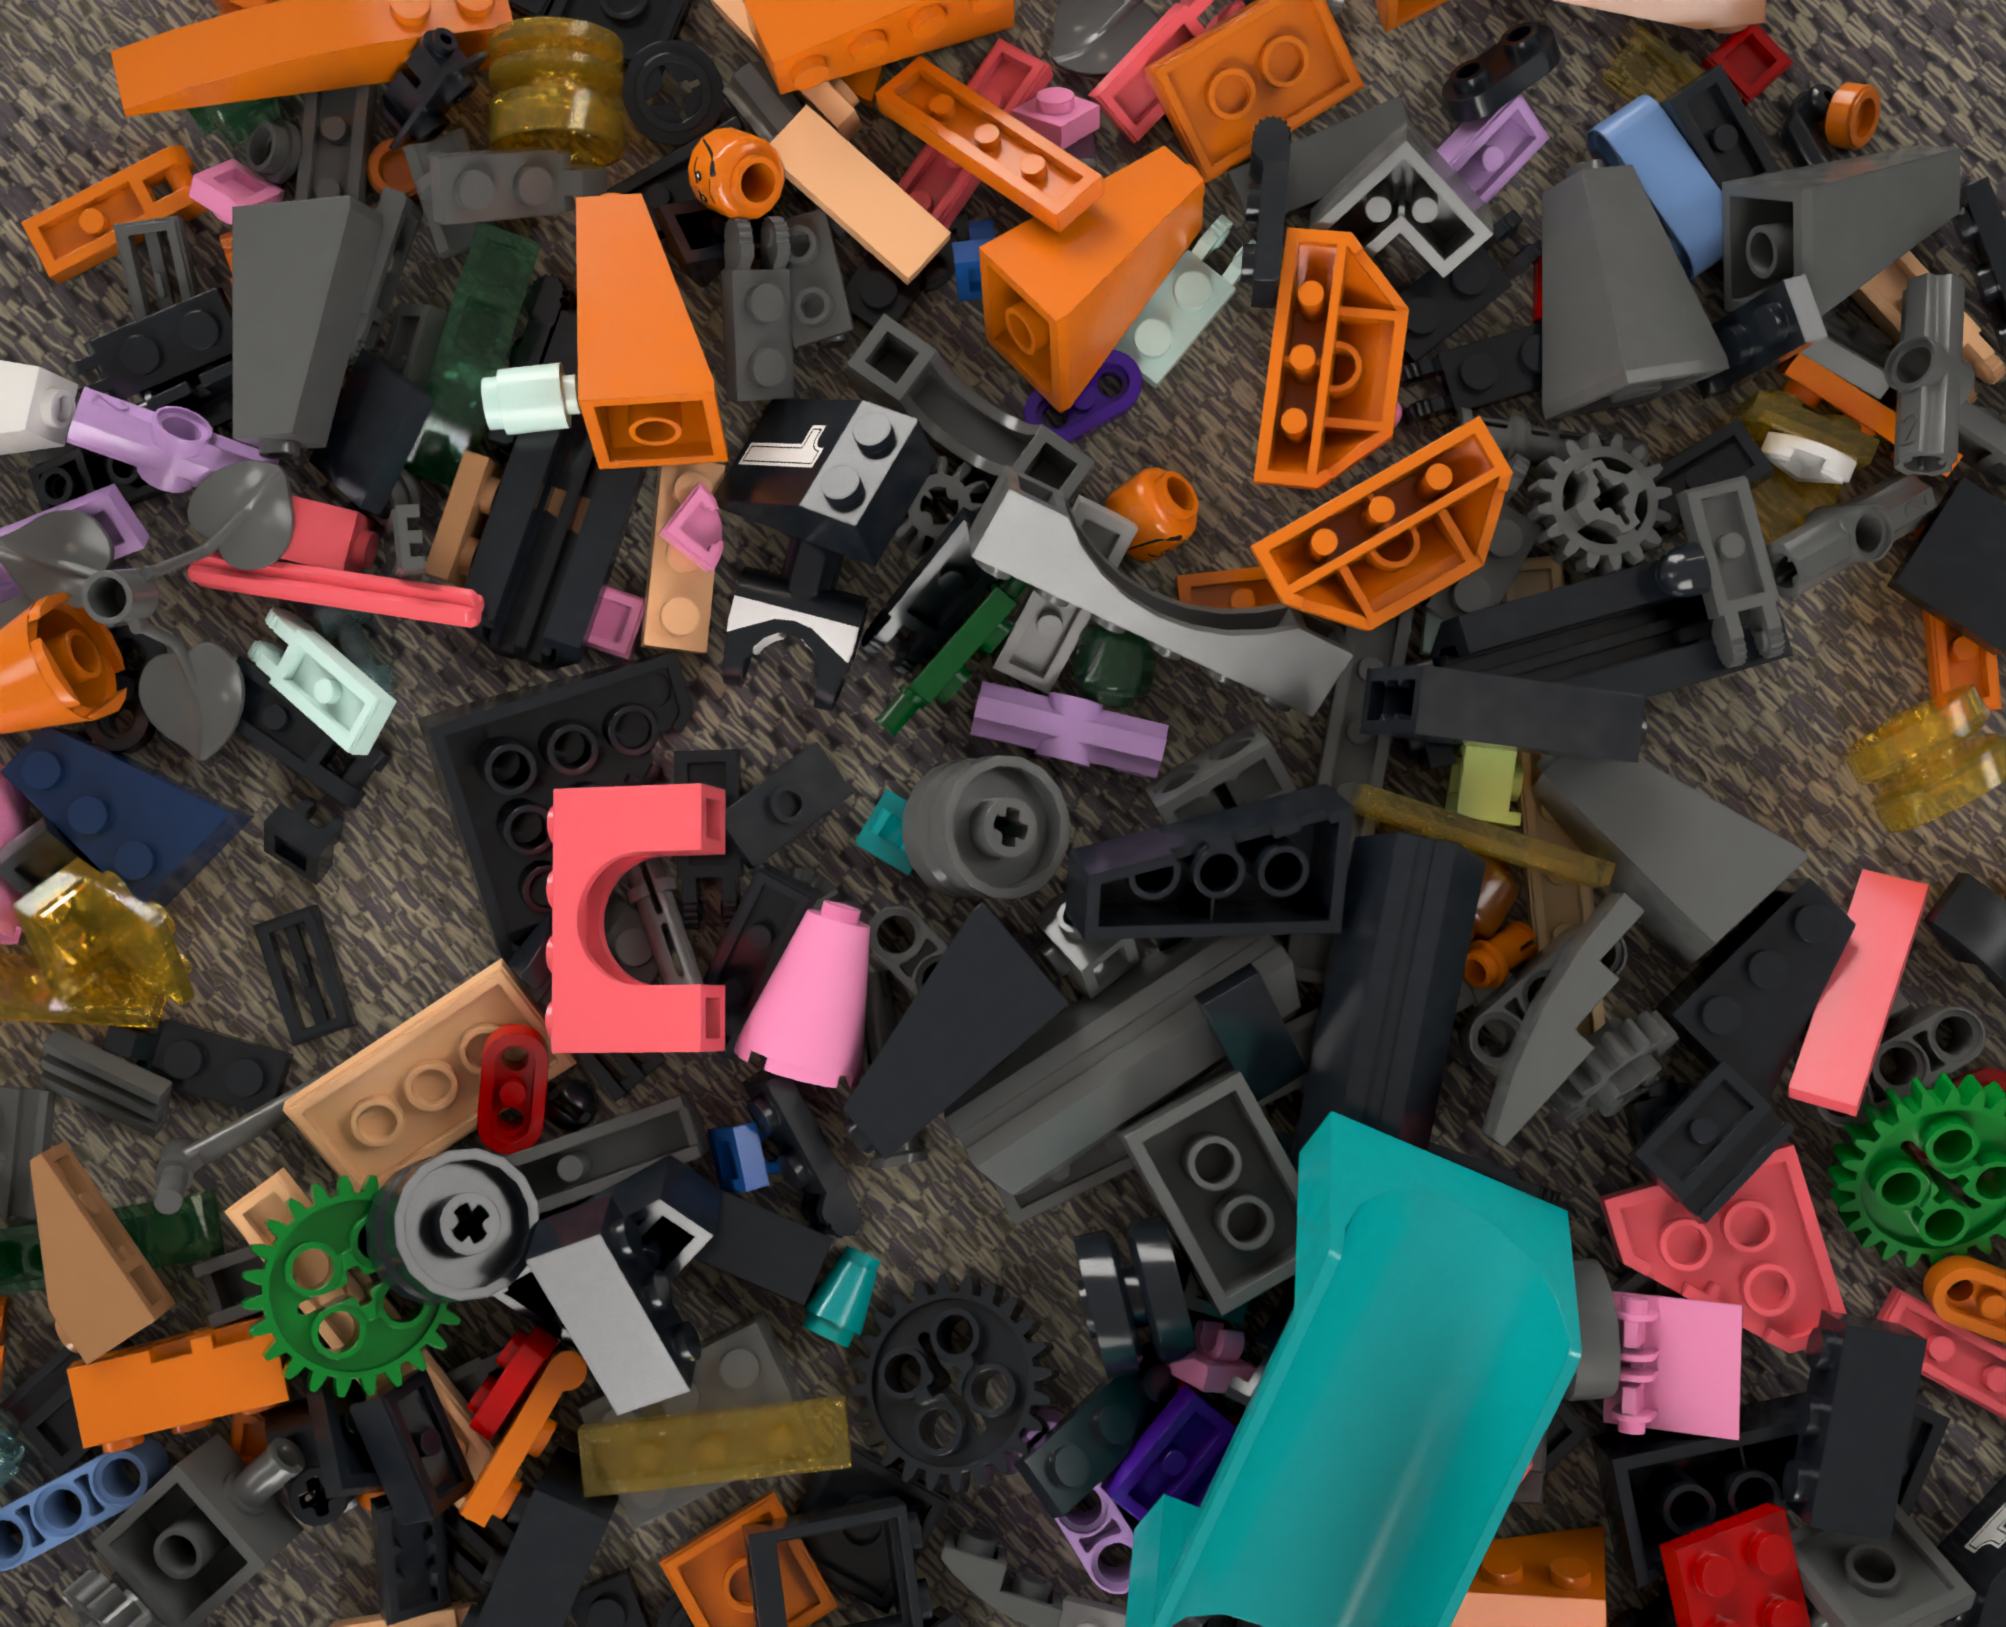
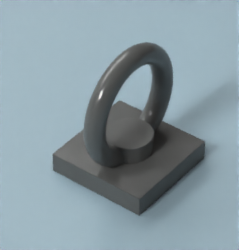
M1898 1503L1890 1541L1814 1528L1807 1524L1790 1531L1803 1592L1813 1604L1808 1610L1811 1627H1934L1972 1609L1976 1592Z

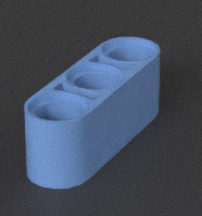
M1642 94L1587 131L1586 141L1589 150L1592 152L1597 149L1609 167L1632 164L1689 280L1694 279L1723 259L1722 191L1656 100Z
M144 1437L145 1442L113 1453H102L1 1507L0 1571L3 1572L16 1568L131 1507L169 1472L170 1462L166 1450L159 1442ZM123 1459L132 1461L138 1467L141 1476L139 1485L128 1481L124 1476L122 1470ZM66 1490L75 1493L80 1499L82 1505L81 1515L72 1512L66 1505ZM8 1521L17 1524L22 1531L23 1545L16 1543L10 1537L7 1529Z

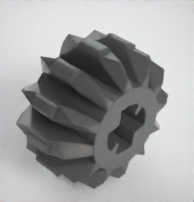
M937 456L935 464L936 474L927 477L906 513L905 520L901 522L893 536L894 540L898 542L904 541L916 534L908 550L911 558L919 559L924 554L928 544L933 545L955 518L948 513L946 515L948 523L934 524L931 513L923 512L926 505L934 508V498H947L949 508L958 510L957 514L965 507L978 515L984 503L976 502L989 493V485L983 480L966 486L972 474V466L967 462H963L958 466L954 475L950 476L948 475L947 457Z

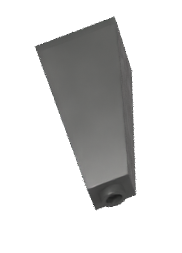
M1916 145L1722 182L1724 311L1733 312L1782 280L1806 274L1822 317L1960 213V187L1962 183V171L1960 168L1961 148Z
M1594 159L1576 164L1565 170L1566 179L1542 193V409L1545 420L1649 403L1729 369L1727 355L1632 164L1604 167L1603 160Z
M1544 755L1536 764L1543 773L1531 792L1616 893H1626L1645 911L1638 920L1683 972L1719 942L1809 858L1800 847L1639 758L1638 763L1603 762Z

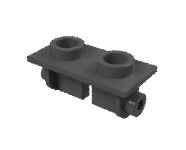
M819 208L784 220L787 222L790 235L791 256L785 269H790L792 321L790 331L794 348L796 349L817 342L821 343L823 349L839 347L846 343L844 334L855 331L829 217Z

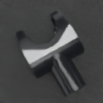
M791 535L781 575L750 566L744 567L738 581L727 623L723 657L724 684L742 688L747 677L752 654H760L763 648L775 641L784 640L787 637L786 634H789L804 641L805 646L810 648L816 662L815 676L819 677L814 697V708L826 711L833 710L856 658L869 608V597L836 589L845 555Z

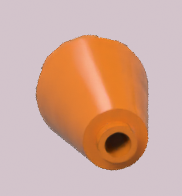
M60 592L40 598L0 629V734L100 720L118 712L126 699L127 688L117 691L115 673L125 670L120 650L112 633L105 624L93 620L83 606L76 609L65 601L72 595Z

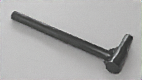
M340 1064L195 1142L184 1138L169 1141L162 1149L155 1174V1182L158 1186L154 1198L155 1208L163 1214L177 1212L182 1206L185 1191L191 1186L194 1174L198 1169L290 1120L283 1111L284 1101Z

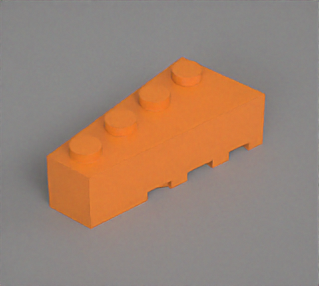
M743 0L750 31L780 95L795 90L810 89L826 81L1014 28V0Z

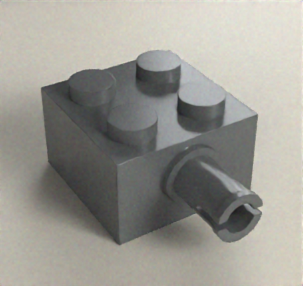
M217 1432L175 1465L96 1538L92 1544L163 1625H169L170 1627H197L304 1530L274 1496L291 1478L297 1476L305 1468L304 1455L294 1442L287 1438L278 1437L266 1447L265 1451L247 1465Z

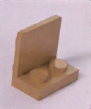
M464 450L425 564L426 569L424 573L443 585L464 588L505 472L489 457ZM555 488L548 511L556 518H558L567 492ZM585 497L581 499L571 528L577 535L591 500Z

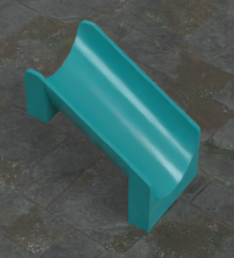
M1331 1111L1299 1152L1294 1308L1200 1507L1163 1494L1134 1529L1125 1627H1171L1186 1617L1221 1614L1262 1627H1450L1581 1359L1582 1344L1568 1211Z

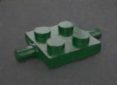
M1013 576L1009 580L998 579L995 584L992 582L988 587L991 593L910 685L906 687L902 684L898 688L900 692L874 720L892 736L896 737L899 730L919 708L923 710L934 698L941 704L947 703L972 675L963 665L977 650L986 657L1014 628L1015 624L1006 616L1017 605L1014 600L1028 583Z

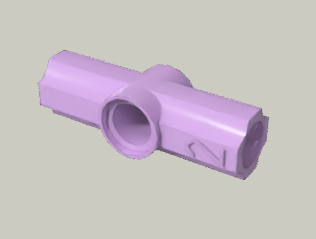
M84 387L66 440L67 443L136 466L140 477L149 485L171 493L189 491L193 487H197L211 473L231 464L244 461H266L279 464V459L261 457L257 448L213 433L209 422L201 415L189 409L178 406H165L158 408L154 412Z
M982 681L970 735L1035 750L1034 755L1049 760L1050 757L1073 762V765L1090 768V764L1111 768L1118 772L1121 771L1143 778L1156 779L1163 758L1169 725L1103 710L1104 705L1075 696L1052 692L1048 693V696H1044L1016 687Z

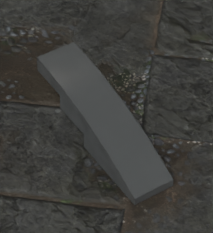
M1608 893L1567 944L1529 1005L1502 1064L1481 1131L1495 1144L1504 1148L1595 1048L1575 1028L1620 980L1600 960L1645 912L1626 893Z

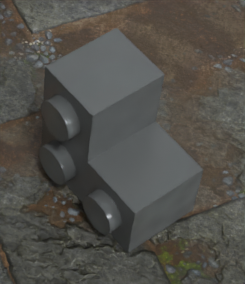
M1408 120L1401 124L1312 207L1308 228L1352 232L1370 258L1374 257L1401 233L1443 278L1494 235L1492 210Z

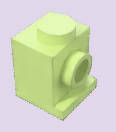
M1454 744L1453 750L1456 764L1451 765L1444 819L1504 828L1520 826L1522 813L1509 811L1510 801L1516 802L1518 800L1523 785L1524 770L1522 764L1516 763L1517 752Z

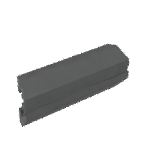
M1272 935L1184 937L1181 941L1165 950L1159 951L1157 949L1140 960V962L1092 1000L1085 996L1054 1016L944 1110V1119L954 1135L961 1141L965 1148L964 1151L976 1169L1010 1195L1025 1194L1115 1135L1116 1132L1132 1124L1227 1061L1194 997L1198 993L1251 963L1259 971L1283 1022L1286 1023L1292 1019L1301 1007L1293 961Z

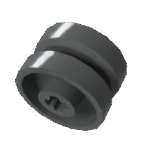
M1003 755L955 759L932 768L913 787L903 811L902 840L910 865L926 885L936 891L954 898L1019 899L1040 890L1059 870L1069 845L1070 817L1060 788L1045 769L1023 757Z

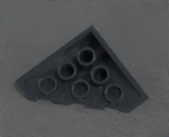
M672 650L479 699L417 718L436 780L500 959L502 958L509 968H511L508 964L509 960L547 913L552 915V907L548 902L546 894V884L548 876L553 870V843L547 831V816L550 808L553 806V789L655 785L663 769L652 763L654 759L652 754L653 748L660 735L668 732L670 728L682 733L693 713L676 651Z

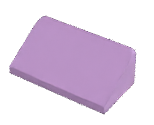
M1520 93L1494 113L1479 120L1463 122L1436 151L1487 204L1550 137Z

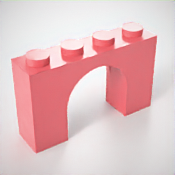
M702 783L553 789V806L550 808L547 816V831L553 843V870L550 872L546 884L547 899L552 907V936L549 938L546 946V963L549 971L552 973V1001L548 1004L545 1014L546 1031L551 1038V1053L725 1051V985H650L641 982L626 973L616 962L608 947L604 929L605 910L609 896L619 879L635 865L651 858L663 856L725 855V789Z

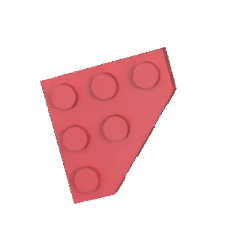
M1783 1142L1707 1223L1698 1224L1691 1217L1692 1214L1680 1202H1676L1655 1181L1598 1197L1617 1260L1674 1290L1687 1299L1743 1305L1742 1328L1789 1354L1807 1349V1342L1811 1331L1814 1328H1818L1821 1310L1847 1314L1794 1144Z

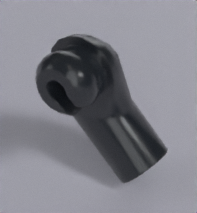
M1817 84L1809 89V91H1802L1792 101L1783 124L1781 140L1797 168L1832 161L1820 138L1825 129L1830 102L1836 92L1825 84Z

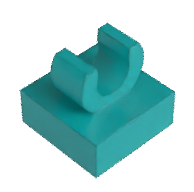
M886 789L854 844L910 876L913 868L910 865L902 840L903 811L907 801Z

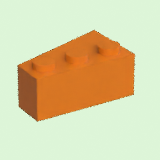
M263 1312L252 1314L215 1328H211L210 1325L103 1354L88 1365H86L83 1359L74 1361L67 1368V1374L83 1449L102 1444L104 1454L113 1453L144 1443V1434L170 1428L172 1429V1434L186 1433L212 1424L213 1418L240 1412L241 1416L255 1414L279 1406L281 1402L289 1401L291 1381L282 1375L286 1364L285 1353L267 1361L262 1353L274 1337L271 1333L262 1336H251L248 1332V1328L264 1317Z
M1604 1525L1493 1539L1450 1627H1607Z

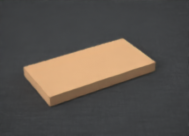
M501 958L284 1101L283 1111L336 1175L348 1176L354 1193H360L367 1175L377 1176L380 1189L396 1171L418 1160L442 1153L477 1129L482 1050L487 1038L498 1028L509 1024H523L534 1028L543 1036L548 1047L549 1056L547 1082L575 1065L577 1060L574 1053H551V1038L546 1031L545 1014ZM511 1047L503 1055L510 1061H519L527 1055V1052L520 1047ZM505 1108V1109L501 1110V1111L499 1112V1114H501L502 1112H504V1111L507 1110L508 1108Z

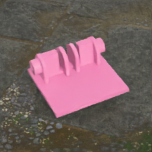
M1612 1291L1619 1326L1621 1373L1617 1392L1612 1398H1604L1603 1422L1618 1424V1432L1630 1435L1645 1434V1428L1739 1440L1743 1305Z

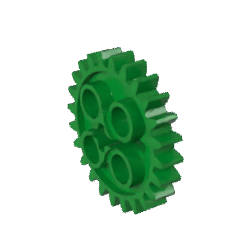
M1940 1073L1934 1089L1926 1090L1917 1077L1912 1078L1910 1095L1902 1098L1892 1088L1886 1089V1099L1889 1105L1882 1110L1874 1105L1865 1103L1862 1107L1869 1121L1865 1125L1848 1122L1845 1124L1844 1127L1853 1143L1834 1144L1832 1150L1841 1164L1828 1167L1827 1170L1835 1184V1187L1829 1190V1194L1837 1206V1212L1848 1231L1854 1232L1863 1248L1866 1249L1874 1245L1880 1257L1885 1261L1898 1252L1906 1267H1912L1921 1254L1926 1256L1931 1266L1943 1259L1944 1253L1952 1252L1953 1255L1967 1256V1248L1974 1245L1987 1255L1992 1253V1245L1989 1238L1994 1234L2006 1238V1093L2001 1086L1993 1081L1983 1089L1974 1075L1967 1074L1958 1088H1956L1946 1073ZM1907 1140L1913 1142L1924 1151L1931 1163L1949 1179L1955 1178L1963 1191L1969 1197L1975 1199V1201L1968 1203L1953 1191L1949 1183L1938 1171L1930 1165L1923 1166L1915 1152L1902 1143Z
M376 1175L366 1176L360 1193H354L348 1176H338L336 1196L329 1197L318 1183L310 1185L312 1205L305 1208L300 1202L293 1198H288L285 1204L292 1219L286 1225L268 1218L264 1222L267 1229L276 1237L272 1245L251 1244L249 1248L254 1254L265 1261L262 1269H251L242 1272L243 1279L260 1285V1293L242 1300V1307L249 1310H262L264 1317L248 1328V1332L251 1336L272 1334L274 1339L266 1346L262 1355L269 1361L287 1353L289 1358L284 1366L282 1375L288 1380L296 1376L305 1367L310 1369L307 1378V1388L312 1392H316L322 1386L327 1376L333 1377L335 1394L343 1398L349 1390L352 1379H359L365 1394L368 1396L374 1395L377 1375L382 1373L393 1385L399 1387L402 1385L400 1365L407 1361L421 1371L427 1369L425 1359L420 1350L426 1344L436 1349L445 1350L447 1345L436 1332L439 1324L459 1325L461 1321L458 1316L446 1309L448 1303L425 1305L417 1302L412 1313L405 1318H389L385 1312L383 1302L385 1294L390 1287L379 1278L364 1286L366 1297L359 1302L354 1297L345 1294L332 1299L312 1312L304 1315L299 1314L298 1305L312 1297L334 1291L348 1283L346 1271L353 1267L357 1272L364 1275L376 1271L370 1258L365 1257L359 1250L357 1242L359 1232L365 1226L374 1195L379 1191ZM305 1250H321L328 1258L329 1268L326 1277L316 1286H299L293 1279V1262ZM339 1311L349 1313L354 1322V1332L349 1342L336 1349L323 1347L319 1341L318 1331L324 1318L331 1313Z

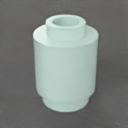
M561 362L498 369L496 376L482 378L483 409L490 430L505 429L507 435L567 429L571 428V415L582 413L578 402L576 374L565 375Z

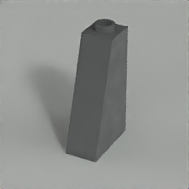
M351 195L232 207L233 439L258 447L261 457L279 460L297 459L300 457V449L326 447L383 229V215Z

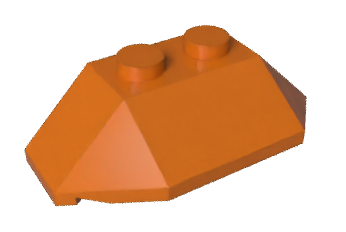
M1287 227L1254 471V484L1319 491L1393 439L1409 308L1381 270L1367 255L1363 246L1352 232Z
M1479 415L1251 545L1250 550L1282 605L1370 632L1484 566L1513 471Z

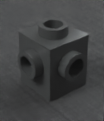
M1061 893L1052 898L1045 905L1041 914L1033 920L1041 941V945L1036 948V952L1044 965L1056 978L1061 979L1067 974L1084 994L1092 1000L1140 962L1134 939L1084 940L1065 913L1066 893Z

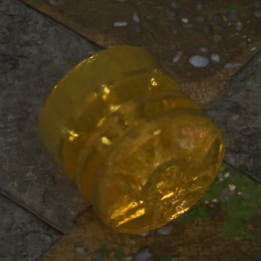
M533 17L516 19L498 25L489 33V60L492 62L489 65V85L498 92L496 96L489 100L490 150L546 146L567 151L568 140L571 164L591 163V166L597 168L608 167L623 158L624 108L615 100L622 93L624 85V74L620 71L623 65V42L614 32L597 24L572 18Z

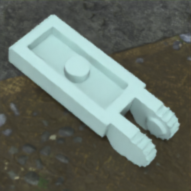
M1224 215L1219 216L1199 239L1192 251L1188 249L1185 251L1113 349L1129 355L1137 363L1142 378L1155 389L1235 293L1236 288L1234 286L1241 277L1243 246L1233 257L1231 264L1222 276L1204 263L1213 250L1219 248L1230 234L1233 223ZM1252 239L1248 244H1256V241Z
M272 607L265 619V624L273 629V632L284 640L288 647L284 652L274 644L255 640L247 653L249 655L248 658H251V661L255 662L256 666L271 678L269 683L347 753L352 755H368L397 701L319 633L314 631V628L307 622H304L297 614L284 608Z

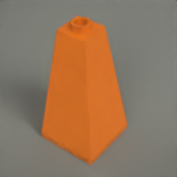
M1166 146L1160 147L1104 178V194L1060 233L1036 217H1033L979 247L986 339L1059 413L1071 408L1202 229L1203 197L1205 196L1204 179L1195 167L1185 164Z
M605 193L600 196L576 197L578 402L599 469L727 462L728 449L714 379L642 194Z

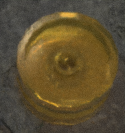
M1973 684L1957 687L1897 713L1879 724L1875 730L1851 743L1841 752L1843 759L1858 783L1874 784L1893 778L1876 792L1871 801L1873 809L1888 833L1902 832L1941 817L1973 801L2006 780L2005 736L2003 734L1989 733L1968 739L1977 733L1991 716L1990 711Z

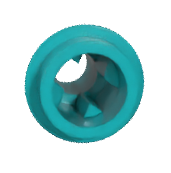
M847 1245L842 1256L838 1258L803 1307L808 1313L802 1326L849 1348L855 1333L860 1336L862 1334L877 1277L876 1272L881 1261Z

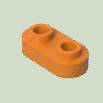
M1965 1255L1949 1256L1935 1263L1928 1270L1924 1278L1923 1292L1937 1315L1950 1324L2006 1344V1270ZM1962 1280L1958 1286L1950 1288L1953 1284Z

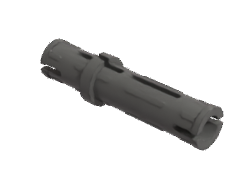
M661 857L651 858L635 865L625 873L630 886V890L626 893V898L629 906L638 910L663 985L704 984L692 944L688 938L674 894L679 890L675 878L667 877ZM642 868H647L662 910L661 914H657L641 871ZM664 930H668L684 974L682 978H679L663 934Z

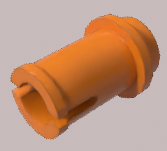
M1516 920L1506 924L1502 930L1487 941H1472L1469 945L1463 975L1464 979L1471 986L1478 989L1498 988L1506 981L1509 971L1537 954L1539 943H1531L1520 950L1524 944L1537 937L1535 932L1524 922Z

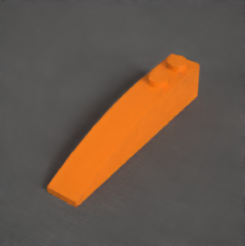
M281 0L179 27L112 50L110 53L124 114L127 117L392 82L401 69L409 67L405 62L424 33L429 30H436L437 28L450 30L457 37L458 47L467 58L483 50L489 54L478 71L514 66V22L508 0Z

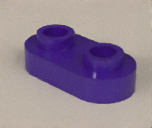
M1113 350L1071 408L1064 411L1067 415V422L1062 427L1052 428L1044 422V413L1048 409L1053 408V406L1036 389L1029 395L1026 401L1024 422L1034 425L1043 424L1070 444H1074L1126 414L1134 407L1142 388L1141 371L1137 363L1129 355ZM1106 376L1115 377L1121 384V391L1112 397L1105 396L1098 389L1097 383L1099 380Z

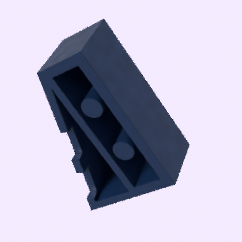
M58 727L43 728L0 771L138 907L165 908L254 817L210 797L183 782L160 773L127 755L100 747L89 737L77 731Z

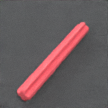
M214 552L208 557L191 563L187 569L189 580L196 582L200 587L468 628L479 625L482 611L485 607L484 598L473 589L277 561L262 569L241 570L229 565L220 552Z

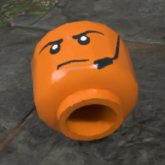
M732 127L715 129L702 137L693 149L688 165L689 183L696 198L708 209L730 218H748V220H753L771 211L779 200L785 182L784 165L778 151L766 139Z
M1151 467L1139 471L1116 488L1105 500L1104 507L1137 524L1138 531L1125 554L1132 559L1147 563L1159 560L1189 539L1196 530L1199 502L1193 487L1182 475L1174 471Z

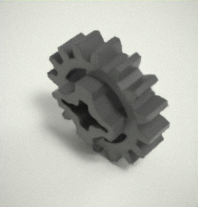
M1590 432L1578 440V445L1573 440H1568L1555 449L1556 457H1548L1537 467V470L1545 479H1539L1528 487L1527 493L1541 500V505L1527 513L1528 520L1543 521L1546 527L1538 535L1536 541L1538 544H1544L1553 540L1559 546L1555 551L1553 560L1559 564L1571 556L1576 557V572L1582 575L1594 569L1597 563L1602 575L1621 569V563L1627 568L1645 559L1643 550L1649 551L1662 542V538L1653 528H1659L1671 522L1672 515L1658 508V502L1672 495L1671 488L1656 487L1653 480L1660 474L1663 467L1659 463L1646 468L1640 462L1646 449L1642 444L1628 453L1623 451L1622 434L1615 433L1606 439L1602 446L1596 432ZM1563 493L1565 494L1564 504L1562 502ZM1598 497L1603 501V504L1605 506V508L1601 511L1595 506L1594 499ZM1583 536L1590 537L1593 541H1590L1584 538Z
M1654 1010L1652 1013L1644 1011L1634 1021L1628 1018L1623 1022L1620 1017L1607 1021L1599 1030L1586 1038L1595 1048L1548 1100L1567 1124H1571L1575 1120L1580 1123L1592 1112L1595 1115L1601 1112L1604 1117H1610L1618 1113L1625 1105L1639 1095L1648 1092L1659 1081L1660 1078L1656 1075L1662 1069L1659 1061L1673 1052L1672 1046L1679 1041L1676 1031L1657 1010Z

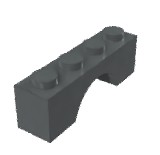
M885 313L847 363L848 383L851 389L873 404L919 419L928 443L961 465L963 462L972 466V474L982 481L985 480L992 488L1004 466L1007 465L1063 492L1071 508L1078 495L1081 494L1091 479L1095 460L1045 425H1034L1016 419L986 401L967 386L947 366L935 348Z

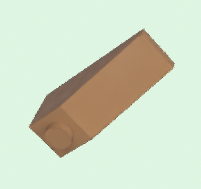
M66 1141L40 1153L29 1160L48 1308L56 1320L55 1329L61 1342L70 1351L79 1353L86 1365H88L156 1321L176 1305V1302Z

